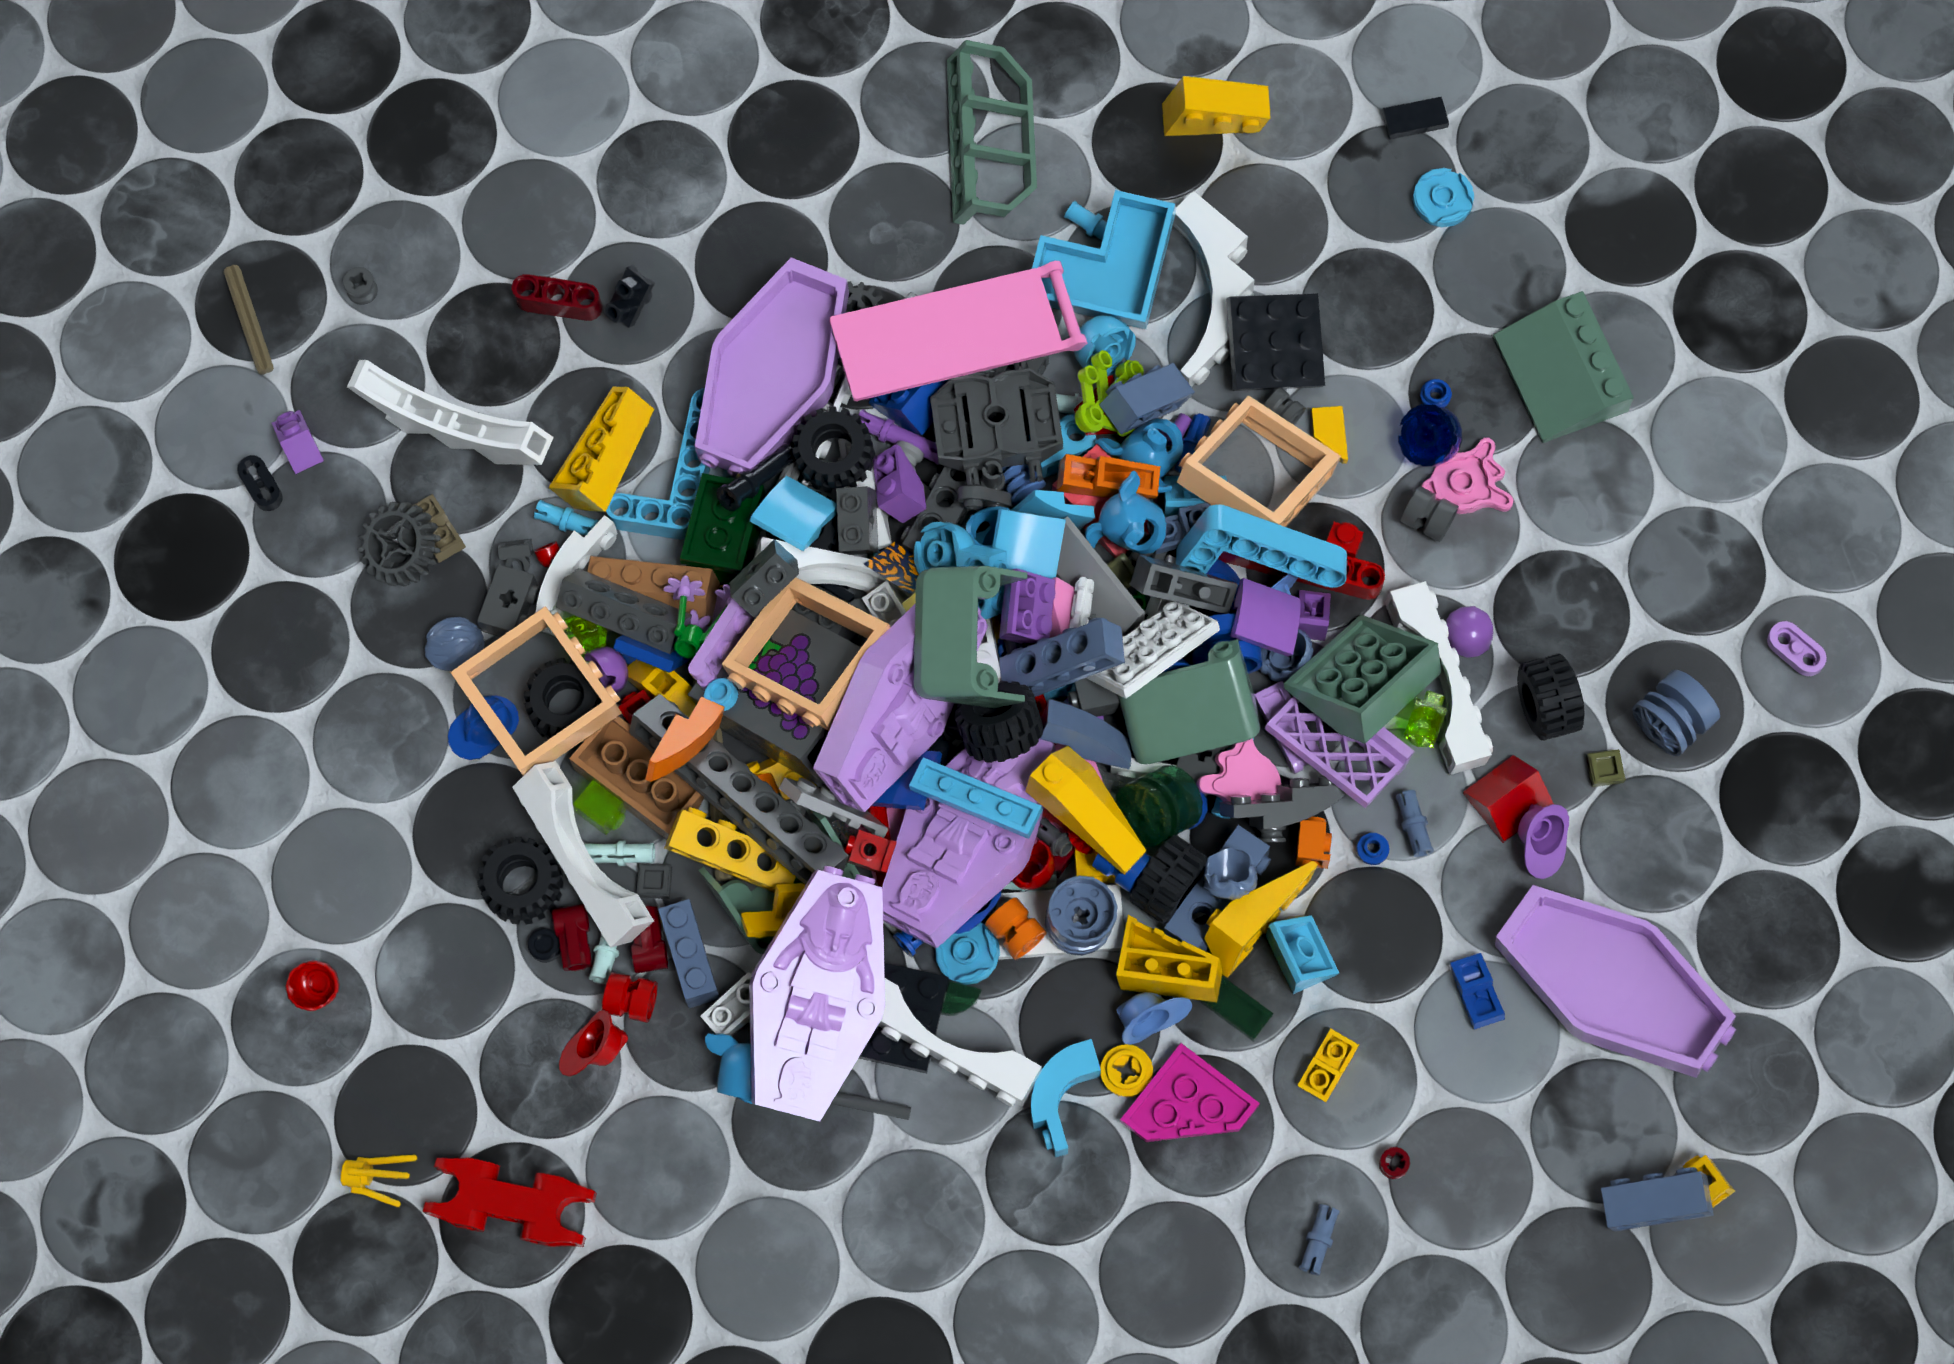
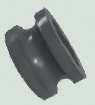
M1286 826L1269 829L1257 828L1260 831L1258 838L1263 842H1286V837L1282 834Z

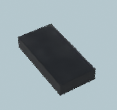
M1442 96L1383 108L1382 111L1389 140L1445 129L1449 126Z

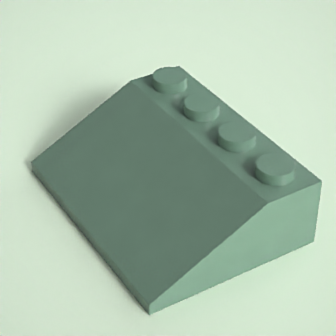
M1583 291L1556 300L1493 335L1542 443L1629 411L1634 397Z
M1359 615L1283 683L1284 689L1336 732L1365 744L1441 674L1438 643L1367 616Z

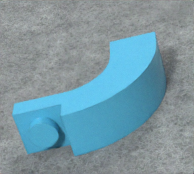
M1092 1039L1070 1045L1055 1054L1042 1068L1033 1087L1031 1097L1033 1129L1047 1127L1046 1130L1042 1131L1046 1149H1053L1055 1157L1068 1154V1145L1058 1114L1061 1098L1072 1086L1101 1077V1069Z

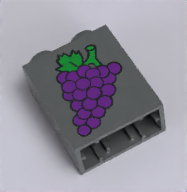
M791 609L748 668L820 704L861 647ZM759 613L754 617V619L752 620L751 624H752L753 621L756 619V617L759 615ZM724 667L717 674V678L727 679L729 676ZM693 679V688L688 693V696L697 705L699 699L704 697L705 690L699 686L696 679ZM733 683L738 690V699L732 708L723 712L720 724L721 730L821 788L823 785L826 786L813 767L829 731L820 726H813L812 728L802 720L801 716L795 713L790 716L780 710L776 703L771 700L765 703L758 699L752 693V690L746 687L743 690L738 689L736 684Z

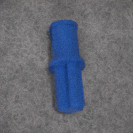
M1201 413L1193 416L1187 436L1182 439L1183 453L1174 468L1177 472L1181 473L1182 467L1179 464L1188 452L1193 454L1197 443L1204 435L1206 436L1211 423V419Z

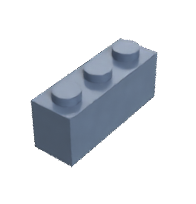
M1174 363L1162 368L1160 365H1157L1143 376L1141 373H1138L1124 384L1119 381L1112 385L1106 391L1108 396L1099 405L1119 433L1124 434L1153 419H1158L1178 410L1195 391Z
M690 899L658 908L688 1007L693 1008L718 1000L720 998Z
M1695 1167L1676 1170L1677 1175L1663 1177V1173H1652L1644 1175L1643 1181L1630 1183L1628 1178L1610 1181L1609 1187L1601 1188L1607 1227L1615 1232L1714 1216L1707 1175L1701 1171L1697 1172Z

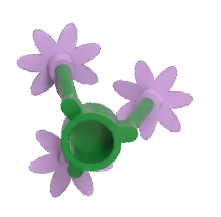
M684 575L681 581L676 578H669L668 583L670 585L665 586L663 591L674 593L673 599L680 600L677 626L674 631L678 638L674 647L680 656L694 658L731 601L730 586L724 584L723 590L718 589L715 591L716 595L724 599L720 602V606L724 607V609L711 626H707L711 616L707 615L699 620L698 614L694 609L690 612L692 614L690 625L685 626L687 601L694 602V595L703 596L705 591L700 588L702 586L701 581L690 582L687 575Z

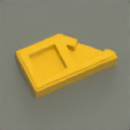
M1343 406L1312 408L1313 438L1341 456L1339 461L1342 464L1347 463L1348 453Z

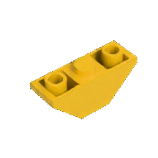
M637 659L628 666V681L638 690L642 691L644 689L651 700L661 694L668 701L675 703L688 718L690 717L696 706L688 696L692 687L674 670L670 673Z

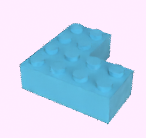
M1115 190L1100 249L1040 235L1032 269L1044 266L1052 261H1060L1064 270L1062 277L1074 313L1090 317L1113 316L1128 326L1147 329L1176 214L1175 203ZM1041 278L1051 308L1060 309L1051 279Z

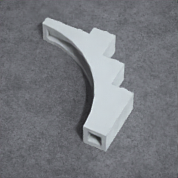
M1194 191L1176 207L1173 226L1188 240L1199 257L1208 279L1211 297V314L1206 332L1194 355L1180 370L1191 387L1195 383L1197 385L1202 384L1210 374L1209 369L1216 362L1218 364L1223 363L1230 354L1226 298L1230 296H1254V279L1236 265L1247 253L1248 236Z
M368 360L358 361L347 385V388L387 414L385 419L407 434H431L451 449H474L495 464L542 465L554 438L533 422L497 418L436 398L388 374Z

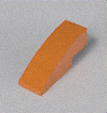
M1065 454L1059 461L1056 491L1097 497H1112L1119 493V487L1130 473L1136 471L1140 477V485L1136 493L1146 498H1157L1161 466L1105 456L1092 459Z
M701 697L689 719L676 714L649 760L645 780L652 782L666 776L696 756L720 727L725 707Z

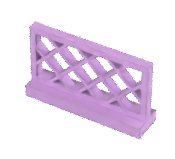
M1294 696L1264 728L1364 808L1377 797L1396 775L1403 771L1414 753L1413 749L1384 727L1365 744L1339 733H1324L1323 720L1315 713H1299L1297 704L1299 700ZM1280 721H1294L1296 733L1285 732L1277 724ZM1300 721H1315L1317 733H1302ZM1304 741H1319L1321 752H1310L1305 748ZM1326 741H1341L1343 753H1329ZM1347 741L1358 743L1363 747L1364 753H1349ZM1329 760L1344 761L1346 772L1334 771L1330 767ZM1351 761H1366L1368 773L1353 772ZM1373 761H1381L1391 770L1388 773H1375ZM1355 780H1369L1371 792L1366 796L1356 788Z

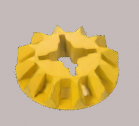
M1124 1044L1112 1048L1106 1053L1100 1066V1076L1106 1089L1118 1097H1133L1141 1093L1153 1076V1066L1149 1056L1141 1048L1134 1045ZM1129 1059H1132L1131 1070L1136 1072L1137 1075L1128 1076L1123 1084L1121 1083V1072L1117 1071L1116 1068H1124Z

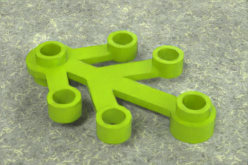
M1102 350L1092 356L1091 362L1093 366L1088 365L1078 371L1083 404L1079 406L1075 413V422L1078 428L1085 433H1096L1105 428L1125 437L1135 429L1120 434L1108 416L1103 414L1104 411L1099 404L1108 396L1106 391L1112 385L1119 381L1124 384L1138 373H1141L1143 376L1144 370L1138 361L1127 360L1116 367L1115 374L1117 379L1109 387L1107 369L1112 366V358L1108 352ZM1096 383L1098 400L1096 402L1094 399V392L1092 384Z

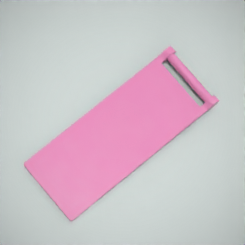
M1052 261L1044 266L831 316L829 320L853 400H865L1064 351L1081 350L1088 343L1085 335L1081 334L1062 277L1064 270L1061 262ZM1041 278L1051 279L1070 337L1066 340H1061Z

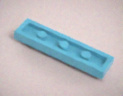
M924 757L909 784L911 791L1028 839L1043 811L1041 805Z

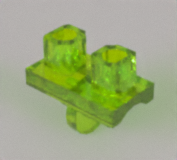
M1426 691L1423 700L1416 699L1403 736L1411 744L1422 748L1428 746L1434 748L1447 712V708L1442 707L1445 698L1443 695Z

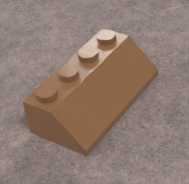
M590 556L587 572L679 609L680 600L673 599L674 593L663 591L665 586L670 585L668 579L676 578L681 581L682 577L687 575L690 582L701 581L702 586L700 588L705 591V595H694V602L687 601L686 612L690 614L691 610H696L699 620L704 616H711V620L707 625L711 626L717 600L715 591L720 586V581L712 569ZM588 620L586 621L587 628L609 630Z
M617 716L587 737L569 760L576 772L600 790L605 789L606 792L614 796V801L667 840L677 813L681 810L687 811L689 807L699 809L704 797L674 771L652 782L645 780L649 760L653 753L629 733L631 725Z

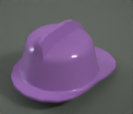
M1537 804L1530 805L1529 811L1524 814L1518 825V835L1525 845V866L1528 872L1535 878L1545 879L1552 876L1559 870L1564 861L1569 815L1567 810L1561 805L1552 804L1546 807Z

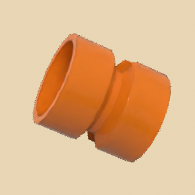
M1017 897L1010 899L999 907L985 923V926L996 939H1004L1003 947L1014 960L1023 957L1031 951L1047 934L1046 930L1035 918L1029 919L1027 917L1029 911Z

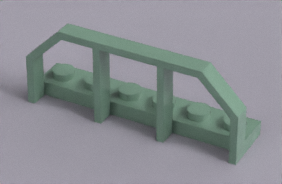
M965 40L947 59L953 223L962 225L977 212L1005 217L1037 189L1032 79L1004 47ZM970 54L995 59L1020 87L1021 104L976 96L974 88H972L971 76L974 65ZM973 108L1021 117L1023 153L977 145L974 142L976 118L973 115ZM975 157L1024 166L1025 190L1008 205L979 200L976 197L978 171L975 169Z

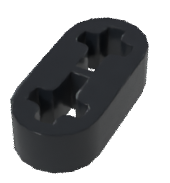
M255 455L244 457L239 462L237 471L255 504L263 511L277 509L282 503V492L264 461ZM250 466L256 468L260 476L259 479L254 480L249 473L248 468ZM266 486L268 492L271 493L272 499L266 501L260 488Z

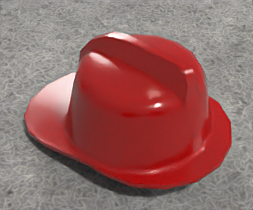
M601 1010L597 1012L566 1044L559 1060V1070L563 1075L569 1077L578 1074L589 1064L609 1065L628 1041V1035L612 1023L609 1011Z

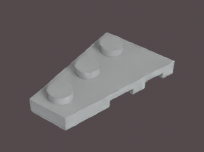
M784 778L779 787L796 804L829 818L833 814L836 818L855 829H859L862 824L871 834L883 838L889 829L867 810L862 812L840 803L825 785L820 789L812 782L803 778H799L798 781Z

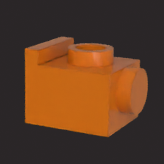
M1310 817L1307 820L1300 821L1295 866H1303L1314 861L1318 864L1317 868L1328 869L1330 854H1324V852L1330 853L1332 833H1326V819Z

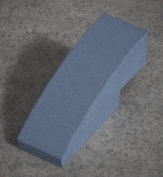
M1048 699L1041 715L1044 729H1042L1043 735L1040 740L1069 746L1086 760L1130 769L1132 748L1130 740L1104 720L1084 710Z

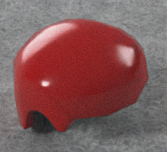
M1039 839L1034 844L1027 865L1011 881L1017 887L1024 890H1034L1050 881L1055 872L1053 853L1045 842Z
M312 960L304 962L291 970L285 988L288 999L297 1008L316 1011L330 1004L336 998L340 983L337 972L328 963Z

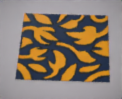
M893 542L864 564L907 593L911 594L916 590V580L919 574L914 563V554L897 543Z

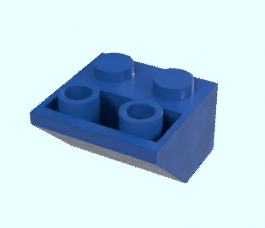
M950 379L873 397L868 403L881 414L895 421V424L915 434L923 435L933 423L930 397Z

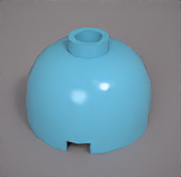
M1108 315L1096 316L1080 327L1081 334L1085 335L1088 344L1081 350L1074 351V356L1082 368L1088 365L1093 366L1091 362L1092 356L1104 350L1112 358V366L1107 369L1108 377L1115 373L1117 367L1115 365L1121 362L1123 358L1129 360L1132 356L1136 336L1121 320Z
M932 522L921 531L924 533L921 542L916 541L914 546L916 570L920 574L924 570L935 567H957V551L975 545L973 538L964 528L950 522Z

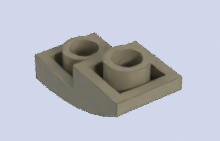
M433 494L414 504L422 507L423 512L429 513L432 516L430 522L436 523L438 526L437 530L433 533L442 538L435 543V547L439 548L441 552L433 554L438 563L466 548Z

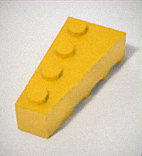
M613 386L548 488L574 509L606 512L641 436L649 424L654 408L629 387Z

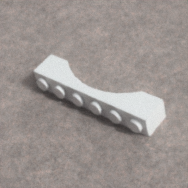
M761 537L755 557L774 539ZM776 540L798 560L799 574L796 578L808 584L843 585L870 593L882 583L888 581L864 565L870 560L868 558L814 547H808L802 551L787 542ZM890 582L905 600L916 592L915 590L909 594Z
M1426 581L1390 591L1385 605L1393 626L1438 643L1441 674L1438 677L1441 681L1446 705L1444 733L1439 748L1449 775L1486 765L1493 752L1490 737L1483 733L1480 725L1482 723L1480 710L1476 705L1473 706L1469 696L1471 693L1469 681L1465 676L1462 677L1459 670V655L1454 647L1451 648L1448 641V627L1445 620L1440 619L1437 612L1438 602L1434 591H1429Z
M553 761L534 765L512 787L519 797L520 803L527 810L536 829L541 833L552 855L560 864L569 883L574 887L586 911L593 918L602 937L607 941L610 948L632 942L654 922L652 916L637 893L626 890L613 882L599 869L589 855L575 821L572 786L557 762Z
M884 978L885 1008L882 1019L878 1026L883 1028L882 1034L896 1042L901 1038L912 1044L910 1049L924 1058H927L928 1055L940 1060L938 1064L940 1067L952 1074H956L957 1071L969 1077L967 1081L976 1088L985 1090L987 1087L997 1093L996 1098L1006 1105L1013 1107L1016 1103L1023 1107L1034 1087L1035 1081L1042 1071V1066L1013 1050L998 1053L975 1052L961 1049L942 1041L929 1032L913 1016L902 997L898 985Z

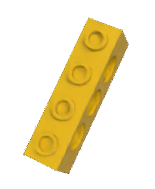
M689 807L687 811L681 810L677 813L664 849L774 893L776 884L794 883L796 876L748 835L735 831L736 825L721 819L717 823L705 819L707 815L705 812ZM704 829L711 834L712 843L709 847L699 844L697 840L699 830ZM732 841L737 842L742 848V854L739 859L730 857L727 852V846ZM760 854L768 855L772 861L771 868L768 871L760 869L757 864Z

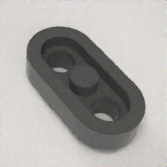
M962 486L958 488V502L964 504L965 509L973 510L996 506L1011 508V493L983 486Z

